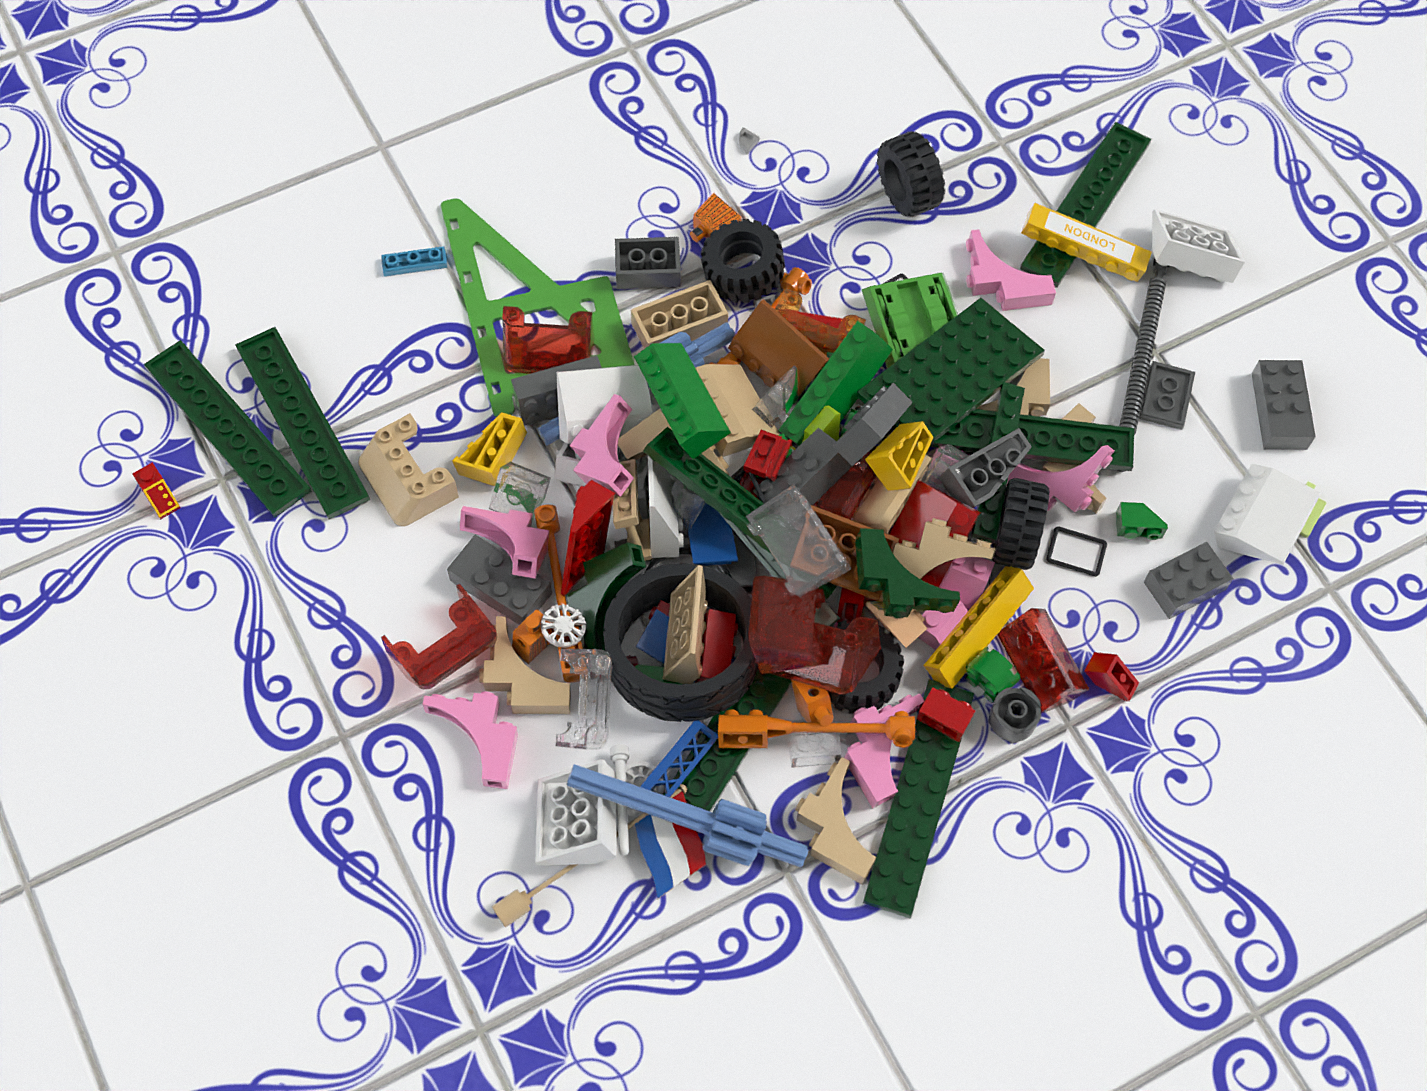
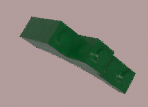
M860 528L855 539L858 586L860 590H868L870 592L882 591L884 616L904 618L909 616L912 609L920 612L930 610L941 613L955 611L960 602L959 591L933 586L909 572L890 550L884 535V529Z
M627 542L583 562L584 576L588 585L566 594L568 606L575 610L578 609L582 613V617L585 618L584 641L588 658L601 660L606 658L603 634L606 612L612 600L617 597L616 594L635 574L646 568L640 545Z

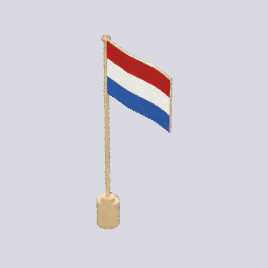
M681 784L680 788L670 798L686 803L684 793H686L687 788ZM646 813L641 814L628 823V830L635 825L641 853L654 880L657 900L706 865L703 845L697 831ZM578 864L568 865L528 894L525 891L520 893L516 889L493 905L492 909L506 928L531 910L529 907L532 903L531 897Z

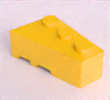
M502 412L482 431L483 434L475 442L471 441L467 445L468 449L460 457L456 456L452 460L458 475L495 487L499 486L527 434L521 418Z
M923 421L900 424L865 460L887 491L909 489L912 487L933 436Z

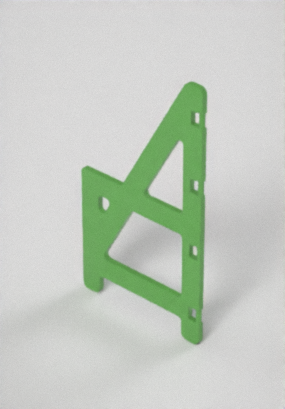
M454 198L441 203V210L492 412L495 417L501 412L513 415L515 412L511 379L589 358L585 357L507 374L493 326L495 321L552 309L601 352L594 356L598 357L602 368L635 365L609 277L602 276L558 285L462 200ZM457 221L459 228L452 230L450 222ZM480 245L531 291L505 298L487 300L473 247ZM471 274L473 281L465 283L464 275ZM592 301L595 306V312H588L581 303ZM485 328L487 336L479 338L477 329ZM499 384L501 393L494 394L492 385Z

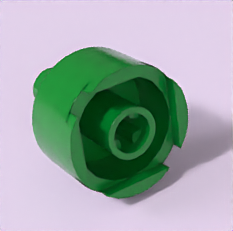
M986 646L966 666L968 674L966 680L973 687L979 686L985 691L983 693L985 698L994 703L1001 691L1006 688H1013L1020 681V675L1018 672L1015 675L1010 670L1013 665L995 649L989 652V647Z

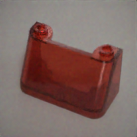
M503 306L504 366L509 372L532 374L593 357L594 328L592 312L578 311L570 316L568 325L524 323V312L520 308Z
M767 575L754 577L749 642L761 674L818 666L819 656L822 655V645L820 641H816L814 635L816 609L821 608L822 603H825V594L823 589H819L817 584Z

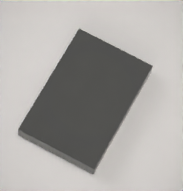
M1152 361L1139 419L1182 430L1185 425L1195 371Z

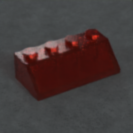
M1029 609L1002 628L997 634L1026 689L1033 692L1039 699L1041 714L1072 702L1090 690L1046 609Z

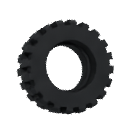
M908 131L884 141L877 151L878 173L881 177L880 181L882 186H884L885 193L889 197L891 204L895 206V209L901 212L903 216L914 217L938 207L944 199L945 179H943L944 173L940 167L939 158L936 156L934 148L930 146V142L922 134L914 131Z
M736 219L732 220L730 224L726 225L724 223L720 225V229H715L710 234L711 238L708 237L705 240L704 247L701 250V262L706 281L711 280L719 297L725 300L730 298L731 302L738 303V300H741L743 303H747L751 299L756 301L761 299L762 295L765 294L767 296L770 294L772 288H776L779 285L785 268L782 244L777 233L767 224L762 225L760 221L756 220L751 222L749 219H742V221L738 222ZM744 253L755 254L760 257L756 263L746 268H732L726 265L730 259Z
M1013 478L1008 481L997 539L993 544L995 552L992 561L996 564L1022 570H1028L1033 567L1046 521L1050 493L1048 486L1043 483Z
M852 619L851 623L848 624L845 620L838 622L837 628L835 626L828 628L826 635L822 634L817 646H815L811 668L814 669L827 690L831 704H836L835 709L841 712L844 708L849 710V714H853L860 708L868 709L872 706H875L878 710L883 707L884 702L888 703L893 698V694L897 692L904 670V656L900 655L902 651L899 643L894 644L895 637L891 632L886 634L884 632L885 627L880 624L877 627L873 626V621L866 620L865 623H860L859 619ZM849 651L866 653L877 663L879 674L867 682L850 681L838 672L835 666L836 658Z

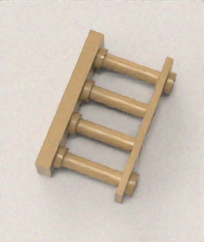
M635 459L619 462L634 479L621 497L614 495L613 523L615 529L626 528L627 542L640 545L644 560L652 559L650 516L648 519H642L639 512L637 464Z

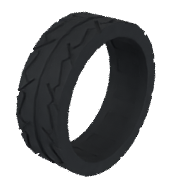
M676 563L661 565L645 571V574L637 575L627 582L616 594L617 597L612 600L605 616V630L603 631L608 674L614 687L628 704L640 712H644L646 715L663 721L682 722L683 720L691 722L705 720L720 714V711H726L743 697L749 689L748 686L752 685L758 671L761 628L757 608L751 597L736 580L707 566H703L707 606L717 611L736 614L735 623H738V631L742 636L743 647L735 661L723 672L711 679L695 684L678 685L663 683L646 676L637 670L626 658L621 644L632 623L643 613L651 610L654 606H658L661 600L670 603L671 593L700 564L683 563L681 565Z

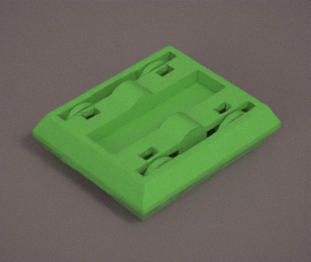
M942 272L869 286L861 290L875 333L893 348V351L885 360L887 369L958 315L945 275ZM886 316L889 317V318H888L887 326H886V323H885V317H886Z

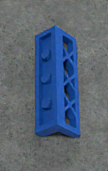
M699 720L694 721L640 787L653 791L656 786L664 785L665 796L671 797L717 741L718 735ZM700 731L710 738L707 744H696V737L700 734ZM687 750H693L695 759L691 762H682V754ZM671 768H679V779L668 780V771Z

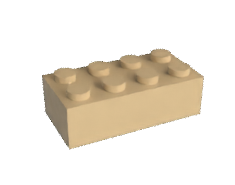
M711 280L631 309V324L644 349L652 343H661L678 332L687 333L691 341L720 325L728 323V312Z

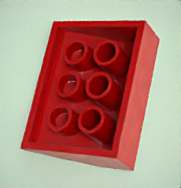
M590 480L585 486H581L575 495L577 499L570 527L560 593L562 596H565L584 577L583 562L599 556L605 551L615 493L593 480Z
M918 480L889 535L899 538L898 543H902L903 540L917 543L916 547L919 548L926 522H932L933 518L946 521V526L951 527L950 537H953L954 534L968 537L981 512ZM956 559L934 567L921 580L941 588Z

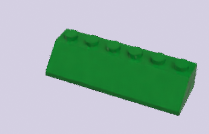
M857 320L778 430L779 433H784L788 440H792L799 447L804 439V430L825 406H830L841 414V423L857 401V391L872 380L893 351V348L874 331Z
M652 343L634 356L679 445L692 459L731 433L682 343Z

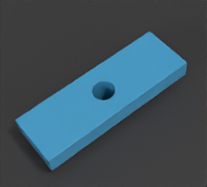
M445 246L381 255L384 277L448 268Z

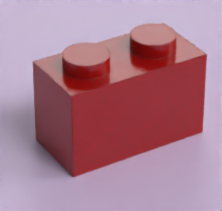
M932 687L918 713L917 720L960 742L976 710L972 709L971 705L967 702L957 701L950 697V694L942 689L937 690Z

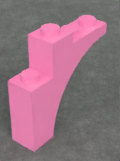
M979 229L971 230L969 239H966V249L971 253L970 274L966 277L968 288H971L973 296L996 293V300L1001 304L1002 311L1053 304L1056 291L1051 275L1029 274L1007 265L988 248Z
M614 394L588 430L582 428L570 444V447L581 458L573 471L586 484L593 480L621 497L634 479L619 463L617 454L619 435L632 409L621 396Z
M1108 445L1102 446L1089 460L1066 471H1042L1020 462L1009 474L1008 481L1013 478L1043 483L1048 486L1050 490L1048 511L1057 503L1055 498L1059 499L1074 512L1081 509L1085 510L1092 502L1090 497L1094 493L1087 486L1091 487L1099 478L1097 475L1101 468L1105 469L1113 459L1111 455L1114 450Z
M463 506L461 509L460 530L485 537L502 547L513 562L512 575L536 578L548 551L549 530L532 528L533 513L510 509L507 514Z
M486 691L481 692V694L474 693L473 700L470 702L462 697L448 699L439 694H433L432 696L424 695L423 707L425 713L434 714L452 721L463 729L477 746L482 760L481 779L483 785L508 789L518 731L517 727L509 722H499V724H496L500 706L498 696Z
M910 694L899 700L900 704L894 707L887 705L879 710V713L875 706L868 709L860 708L853 713L854 716L850 723H885L889 716H894L897 711H906L910 716L918 711L925 701L921 694L914 697ZM855 733L862 744L856 742L849 746L844 758L850 761L849 769L873 809L894 798L898 792L890 769L892 740H889L885 733Z

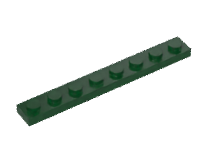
M1003 382L990 444L1018 428L1025 391L1024 387ZM1008 478L990 499L977 506V511L981 513L973 526L971 538L992 544L995 543Z

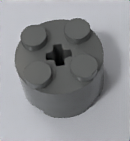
M1006 688L997 695L992 705L988 719L989 724L999 737L1010 743L1025 740L1031 736L1041 719L1040 701L1033 692L1026 688Z

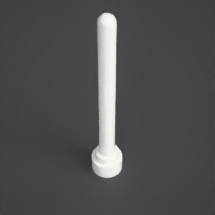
M623 744L614 745L610 748V759L615 764L616 779L626 782L625 764L630 756L629 747ZM617 803L619 853L625 856L629 853L627 807Z

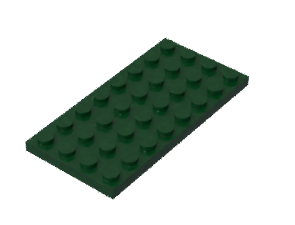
M979 298L857 391V398L865 404L883 386L888 388L894 383L912 401V404L891 428L895 430L900 424L923 421L933 436L932 444L1001 389L1003 382L1009 383L1041 358L1045 350L983 298Z

